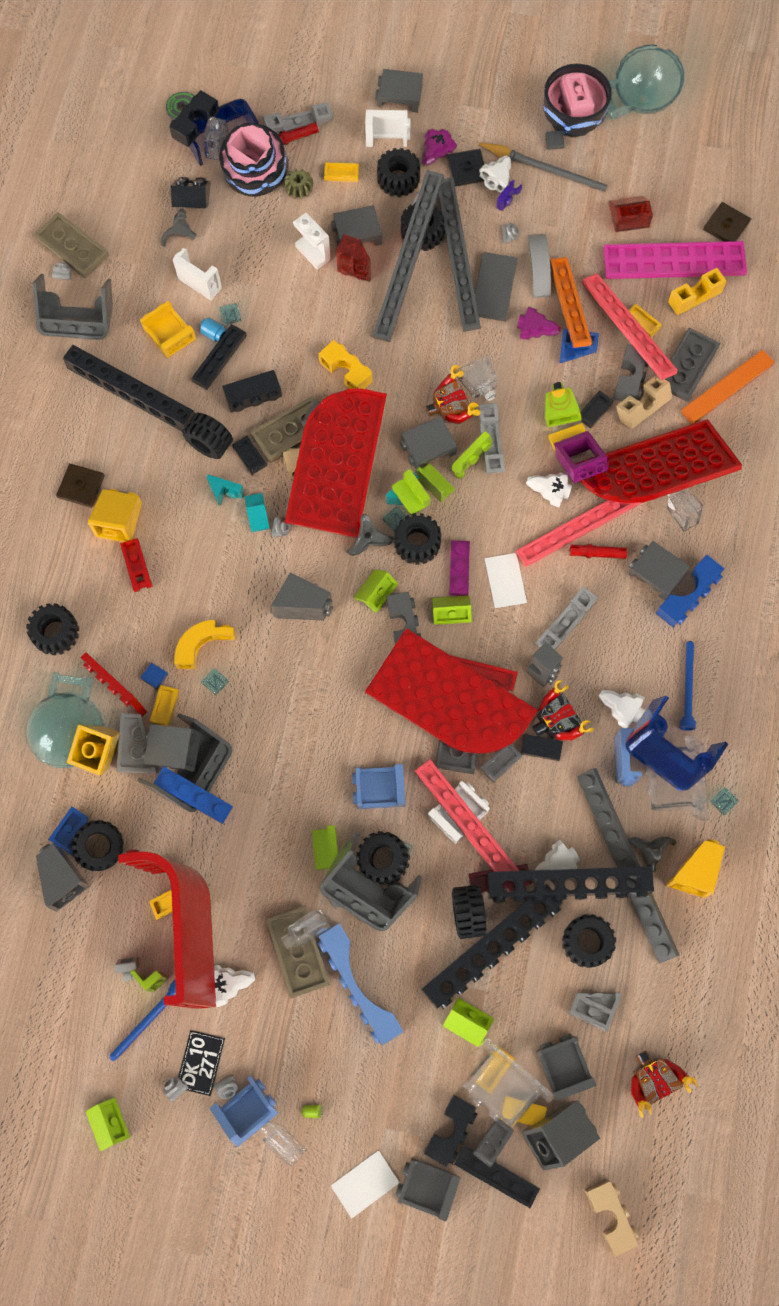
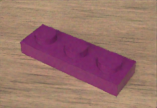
M451 540L449 596L468 595L470 541Z

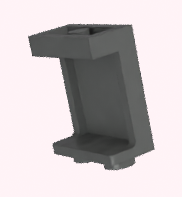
M383 69L382 76L378 78L380 89L376 90L375 100L378 101V107L382 108L383 102L412 105V112L418 113L423 87V73Z
M374 205L333 213L334 221H331L332 231L337 234L335 242L337 247L340 246L341 252H345V246L373 240L375 246L382 245V233Z
M442 416L401 434L400 445L403 451H407L409 455L407 456L408 461L416 470L422 464L448 454L451 457L457 453V445Z
M652 541L649 546L646 544L640 551L641 557L638 560L635 558L629 566L631 570L628 575L632 577L635 574L661 593L659 597L665 601L685 576L690 566Z
M571 1034L559 1038L560 1042L552 1045L551 1041L540 1045L541 1050L536 1051L555 1101L596 1086L578 1044L577 1036L572 1037Z
M411 1158L410 1163H405L402 1175H405L403 1184H398L395 1196L398 1197L397 1203L413 1207L447 1222L460 1176Z

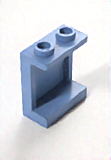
M620 728L614 737L616 783H622V786H633L642 777L641 771L630 770L629 745H635L641 737V730L627 740L631 732L638 728Z
M395 764V767L360 769V767H356V773H352V783L357 785V792H353V802L358 804V809L405 807L403 764Z
M251 1075L247 1078L250 1084L221 1107L215 1103L210 1107L229 1140L237 1147L278 1114L274 1107L277 1103L270 1094L266 1095L264 1092L266 1089L265 1085L259 1078L255 1080Z

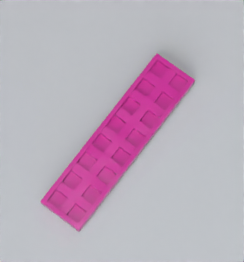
M744 241L609 244L603 247L605 279L702 277L703 274L715 268H718L723 276H746L747 273Z

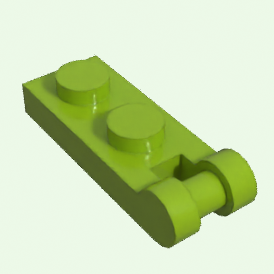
M486 431L453 463L452 471L456 478H463L465 470L470 465H474L478 461L479 456L491 447L492 438Z

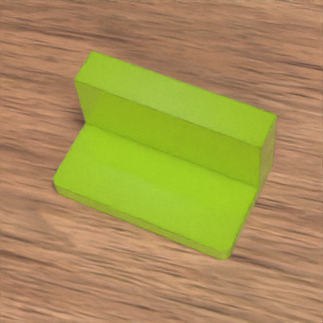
M430 463L423 469L420 466L417 468L416 475L418 480L440 502L455 491V488Z
M411 469L404 472L402 480L392 485V490L411 516L412 513H418L430 506V496Z
M374 569L355 594L354 599L364 602L372 612L377 613L385 603L386 596L390 595L399 583L388 572Z
M468 595L432 598L434 625L472 622L471 602Z
M335 825L327 826V829L312 831L316 870L329 869L338 855Z
M133 969L130 972L145 991L151 993L168 980L167 976L158 970L147 979L140 971Z
M458 997L443 1026L479 1047L494 1018Z
M115 1097L97 1104L86 1111L100 1151L130 1138Z

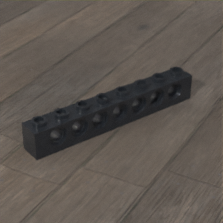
M72 345L63 357L67 369L180 431H183L195 414L194 410L75 345Z
M652 866L487 873L488 899H493L494 903L505 902V899H513L514 902H524L526 898H534V901H546V897H554V900L560 901L567 900V897L575 896V900L587 899V896H595V899H607L608 895H616V898H628V894H636L637 898L649 897L648 894L654 892ZM627 878L634 879L636 883L635 888H630L627 885ZM587 879L594 881V889L586 887L585 881ZM606 879L614 880V889L607 887ZM566 880L574 882V890H568L565 887ZM545 881L554 883L555 888L553 891L545 888ZM505 882L512 883L514 891L506 892L503 884ZM524 882H532L534 890L531 892L525 890Z
M548 884L545 885L547 890L553 891ZM546 897V901H534V898H529L421 990L436 1009L439 1007L445 1009L452 1003L450 999L456 993L460 996L468 989L466 985L471 980L475 983L484 976L482 971L485 968L489 967L491 970L500 962L497 959L503 953L505 956L510 954L515 949L513 945L517 941L523 943L531 936L528 933L534 927L538 930L546 923L544 919L549 914L553 917L562 910L559 906L563 902L561 900H554V897ZM538 903L544 905L545 913H537L535 905ZM520 917H527L530 920V925L528 927L521 926L519 922ZM510 929L514 932L515 937L513 940H507L504 937L505 930ZM489 943H497L499 951L491 953L488 949ZM476 955L481 956L484 960L483 965L480 967L475 966L472 962L473 957ZM463 968L468 972L467 979L460 980L457 977L458 969ZM443 982L451 983L452 991L450 993L442 992L441 984Z

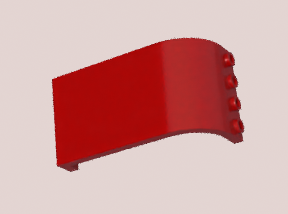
M137 849L127 850L126 854H119L120 864L126 863V866H134L135 869H143V871L151 872V874L167 873L170 880L176 995L164 996V1005L190 1009L216 1007L211 898L205 879L192 867L152 852H139Z

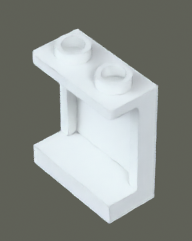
M366 110V147H373V138L403 139V147H407V140H410L411 118H407L406 110Z
M306 212L293 222V225L303 235L301 239L295 242V247L318 270L331 260L329 236Z
M185 248L175 254L173 262L178 280L212 301L222 289L218 269L211 266L205 273L190 263L188 252Z
M461 781L455 788V791L480 821L489 812V803L484 797L481 796L479 798L474 793L475 789L468 782L465 784ZM440 804L428 813V818L455 845L465 836Z

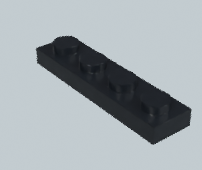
M231 324L192 376V382L208 390L246 338V332Z
M463 1145L454 1165L531 1209L540 1190L539 1187L495 1162L489 1167L473 1155V1149Z

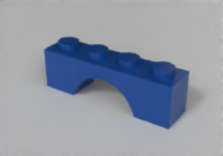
M706 555L691 573L695 581L694 592L686 596L671 594L658 608L656 614L673 628L677 623L681 625L688 617L686 613L689 610L693 612L699 605V598L701 596L705 598L711 591L709 587L713 583L717 585L723 578L721 573L725 568Z
M164 766L153 783L221 824L224 823L233 808L232 805Z

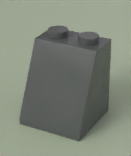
M289 573L272 603L276 618L324 621L326 616H330L334 606H332L331 592L292 573Z
M150 724V729L146 732L147 746L142 754L143 764L194 772L201 733L189 728Z
M52 843L42 847L39 851L40 853L36 855L44 903L47 908L58 912L90 886L65 852Z
M578 1100L566 1103L539 1122L522 1131L543 1171L566 1166L600 1139L596 1127L590 1122L585 1108Z

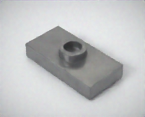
M510 744L500 749L480 769L494 783L522 758V754Z
M496 1118L473 1155L491 1167L514 1130Z

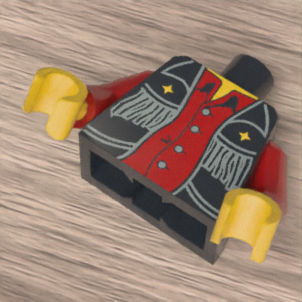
M558 680L555 683V688H552L544 696L539 706L537 717L540 722L532 726L535 734L540 736L547 732L551 739L572 741L582 736L584 732H593L594 728L586 729V725L591 721L585 720L581 722L564 693L560 694V692L568 689V685L562 689L560 688V683L563 680Z

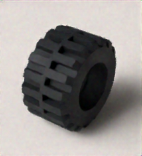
M393 148L392 151L387 150L386 154L383 153L377 165V181L380 184L381 190L384 189V193H390V196L393 197L394 195L401 197V195L407 196L409 192L413 193L414 188L417 189L418 183H420V164L416 154L411 153V150ZM397 170H400V171H404V172H406V173H404V174H394V173H392V172L397 171Z
M416 202L413 206L410 204L401 216L402 240L405 238ZM436 205L429 222L430 227L427 228L421 249L427 251L428 248L433 249L434 245L438 246L443 239L445 218L443 212L438 210L439 207Z
M195 413L182 431V435L194 449L213 459H220L233 441L231 433L223 424L203 413Z
M412 513V517H409V515L405 516V521L401 519L399 526H396L394 546L397 554H401L402 560L407 559V563L411 564L413 561L415 565H419V562L426 564L427 559L432 561L434 555L437 556L439 553L441 529L440 526H437L436 520L431 521V516L428 515L426 518L423 513H420V516ZM413 533H422L429 540L423 545L416 546L411 544L407 537Z
M48 603L46 607L41 605L38 607L40 610H34L32 612L33 617L29 616L28 618L30 624H26V628L28 629L27 635L37 649L47 655L49 653L56 655V652L61 655L64 654V650H71L70 646H74L77 643L75 638H79L77 633L79 626L71 612L63 605L60 607L56 603L53 606ZM53 622L62 623V629L56 636H44L45 628Z
M93 820L85 823L74 835L71 846L72 854L81 867L89 871H103L119 861L118 855L123 853L124 841L121 832L118 831L116 826H113L108 821ZM94 834L104 835L110 843L108 853L101 858H94L86 851V841Z
M378 831V834L371 833V837H365L363 845L360 844L358 847L360 852L356 854L359 857L357 865L360 866L361 873L375 883L384 885L385 883L391 884L394 880H400V876L406 874L405 869L409 868L408 860H410V855L405 843L390 832ZM382 847L391 848L394 853L393 862L385 869H377L373 863L375 852Z
M478 884L454 887L452 890V905L457 935L460 939L485 936L487 923L480 887Z
M585 914L575 918L565 928V933L562 936V946L566 951V956L570 957L572 963H576L580 967L592 968L607 962L616 948L614 946L616 942V937H614L615 931L614 929L611 930V924L608 921L605 922L601 916L596 917L594 914ZM590 929L599 936L600 947L595 953H586L579 947L578 935L582 930Z

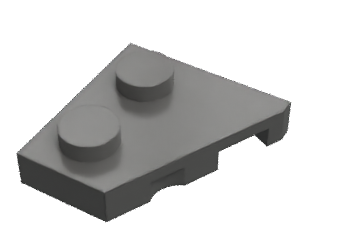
M577 993L568 1014L607 1032L622 994Z

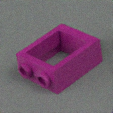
M589 431L554 443L556 458L574 483L608 470L607 456ZM587 450H591L595 458L577 465L570 459L571 456Z

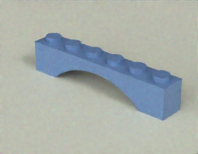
M340 923L319 935L321 941L318 942V945L323 953H329L331 959L328 962L334 971L338 969L341 977L338 979L344 989L347 987L350 989L352 995L349 998L354 1006H360L363 1012L360 1016L365 1025L370 1024L374 1030L370 1034L376 1044L381 1042L383 1046L402 1034L404 1031L394 1014L373 1004L358 988L350 967L349 951L351 942Z

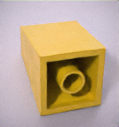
M103 489L88 519V525L95 537L120 542L132 540L142 501L133 492L121 493L116 489Z
M78 724L67 763L102 776L109 770L120 732L105 726Z
M713 839L703 841L696 846L667 881L666 887L702 898L714 894L725 846L719 845L720 842Z

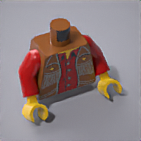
M452 366V374H449L435 389L433 403L426 406L429 416L438 413L439 416H442L444 422L461 424L471 418L472 414L474 416L480 415V410H474L479 405L475 402L469 404L459 379L456 380V377L464 375L462 370L456 374L460 366Z
M647 1050L636 1055L641 1067L633 1071L631 1095L639 1107V1115L641 1117H644L642 1110H649L651 1115V1104L683 1087L682 1084H684L688 1093L692 1092L688 1086L689 1084H695L698 1087L695 1078L689 1077L680 1066L670 1060L657 1058L652 1061Z

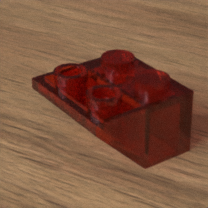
M640 196L609 201L615 232L650 227L653 213L650 200Z
M343 234L336 250L337 272L356 277L361 281L370 282L371 259L361 240Z

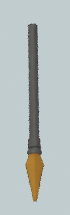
M479 142V145L498 157L507 155L511 160L523 162L598 190L606 191V184L524 156L517 151L515 152V150L509 149L506 145Z

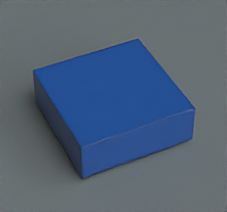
M151 662L141 676V680L158 689L168 673Z

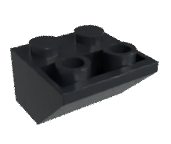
M178 177V180L171 184V207L207 208L209 205L211 181H206V178L201 177L195 178V180H189L188 177Z

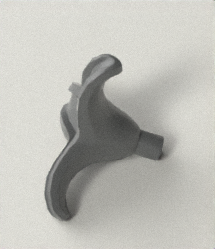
M181 208L178 210V213L174 216L173 226L163 234L161 238V245L163 247L166 246V240L173 235L188 236L192 240L196 237L197 234L191 231L189 224L185 220L187 217L185 209Z
M362 514L357 539L354 545L347 550V553L355 556L365 551L370 545L388 546L393 542L394 537L387 536L375 529L370 518L366 514Z
M638 837L628 839L630 845H634L642 851L648 866H652V872H656V864L662 858V852L667 845L676 844V840L670 837H660L652 842Z

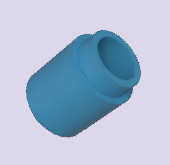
M211 318L203 319L199 326L200 333L215 342L219 341L226 332L223 325Z

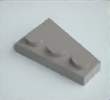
M121 713L116 772L156 774L155 766L143 764L142 754L147 746V740L141 714Z

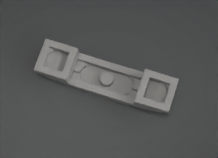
M328 102L313 105L311 111L282 117L280 113L263 116L265 126L277 134H280L281 131H290L315 121L317 126H320L333 118Z
M546 234L528 235L533 278V298L551 297L550 259Z
M497 403L479 404L480 432L482 434L486 431L492 438L491 447L486 452H483L486 474L505 472Z
M583 586L554 623L535 642V645L540 648L546 642L556 650L591 609L598 597Z

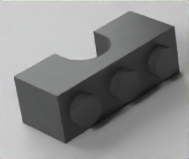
M630 344L627 345L621 368L629 370L632 376H619L613 397L614 400L623 401L629 396L640 399L643 389L640 387V383H644L647 373L643 372L644 367H648L647 362L634 346Z
M409 592L387 595L386 602L390 619L400 618L406 623L402 630L393 631L394 643H397L406 628L421 637V633H417L416 627L419 626L418 617L413 615L412 610L415 609L414 598H410Z
M545 642L532 655V664L528 667L527 673L541 686L545 687L547 683L551 685L558 677L563 657Z

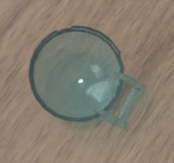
M654 44L643 45L628 52L620 61L616 78L609 81L611 89L616 87L617 94L625 106L616 109L611 98L608 108L610 118L613 120L631 111L641 114H654L668 108L677 99L684 84V70L677 55L670 49L666 51Z
M53 672L48 696L42 699L30 713L26 724L27 741L31 751L45 764L56 768L74 767V765L67 763V759L78 724L104 726L101 712L89 700L93 677L80 678L64 676ZM65 683L84 686L83 694L80 695L73 692L57 693L58 684Z

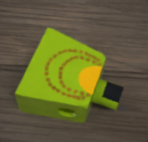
M562 382L554 383L552 385L553 391L547 392L545 397V419L548 428L581 421L580 409L572 389H564Z

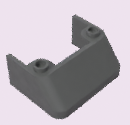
M40 274L33 282L36 325L39 333L44 336L102 340L107 336L113 308L111 279H107L101 287V296L95 300V309L61 306L59 296L54 292L46 291L44 274Z
M179 713L177 717L190 726L189 729L200 732L201 736L195 771L178 770L176 774L209 792L230 758L232 746L197 719ZM138 779L139 783L189 812L197 811L196 808L169 794L159 786L144 779Z
M355 833L336 856L322 880L320 891L325 897L375 930L385 931L389 929L418 896L422 877L418 875L408 887L400 883H391L386 889L368 879L353 868L357 862L354 850L359 834Z

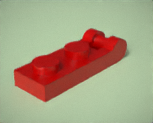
M136 538L120 543L134 592H138L145 587L147 589L153 587L139 539ZM143 576L144 580L138 582L137 577Z

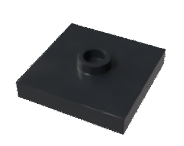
M481 149L447 155L455 187L485 181L479 172L484 165Z

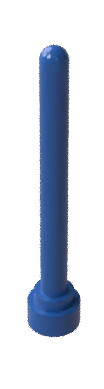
M692 641L686 643L684 716L680 720V729L685 731L696 729V721L692 716L694 643Z
M174 979L169 985V992L165 996L176 995ZM164 997L110 1054V1060H117L166 1007L164 1005Z

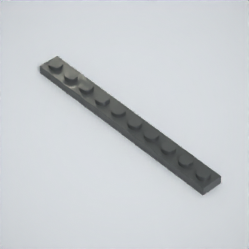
M430 170L426 171L373 332V338L387 342L391 341L438 198L444 174Z
M454 178L443 179L439 198L441 210L445 218L444 227L463 332L481 329Z
M597 768L577 776L617 868L640 867ZM627 878V885L630 888H635L636 883L634 879ZM629 894L659 964L679 956L680 954L653 894H648L649 897L637 898L636 894Z

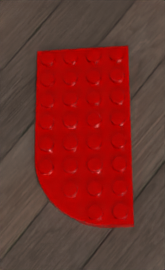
M360 388L346 389L326 397L311 412L302 435L284 523L357 538L387 397L386 393Z
M706 419L605 453L608 470L581 480V483L590 492L606 500L620 503H644L742 470V463L711 422Z
M407 628L365 690V694L444 744L469 754L492 753L512 744L524 733L538 711Z

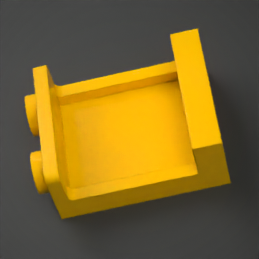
M170 301L160 304L155 310L145 314L140 319L144 331L167 359L196 340L193 328L185 324L173 309Z

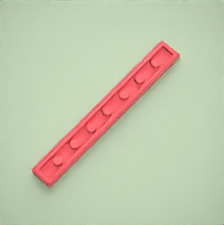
M599 274L584 278L582 281L584 287L661 380L675 375L678 371L677 368Z
M607 500L517 549L516 553L525 567L642 503H620Z
M431 759L415 770L416 775L493 872L519 871ZM528 881L524 882V888L530 885ZM504 883L509 892L514 891L512 883Z

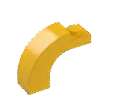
M215 620L203 621L192 626L183 634L177 644L174 658L176 668L196 669L197 654L200 648L205 643L213 640H236L234 627L230 625H220V627H217Z

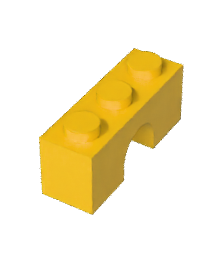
M715 268L703 274L699 282L694 286L690 287L686 283L672 290L668 303L678 316L722 293L727 281L718 268Z
M333 340L318 353L319 362L331 373L342 367L349 370L344 376L345 385L349 389H365L373 382L372 370L368 366L362 365L354 354L351 355L347 352L343 344H338Z

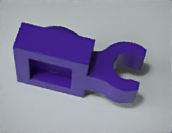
M512 180L509 186L507 185L498 196L496 208L503 211L506 206H509L513 200L512 196L521 193L522 185L520 184L518 188H514L515 181Z

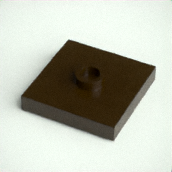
M721 202L705 224L703 230L723 242L737 241L752 218Z
M69 463L56 496L59 499L92 508L105 475L102 472Z

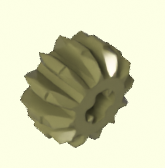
M295 169V172L289 171L288 176H285L284 187L289 196L293 195L294 199L300 196L302 199L303 195L308 197L309 192H312L313 179L310 177L309 172H305L304 169L301 171Z

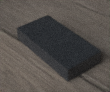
M599 390L580 412L581 422L592 428L610 408L614 400Z
M248 436L232 444V448L251 475L267 466V463Z
M524 734L521 754L560 761L563 741Z

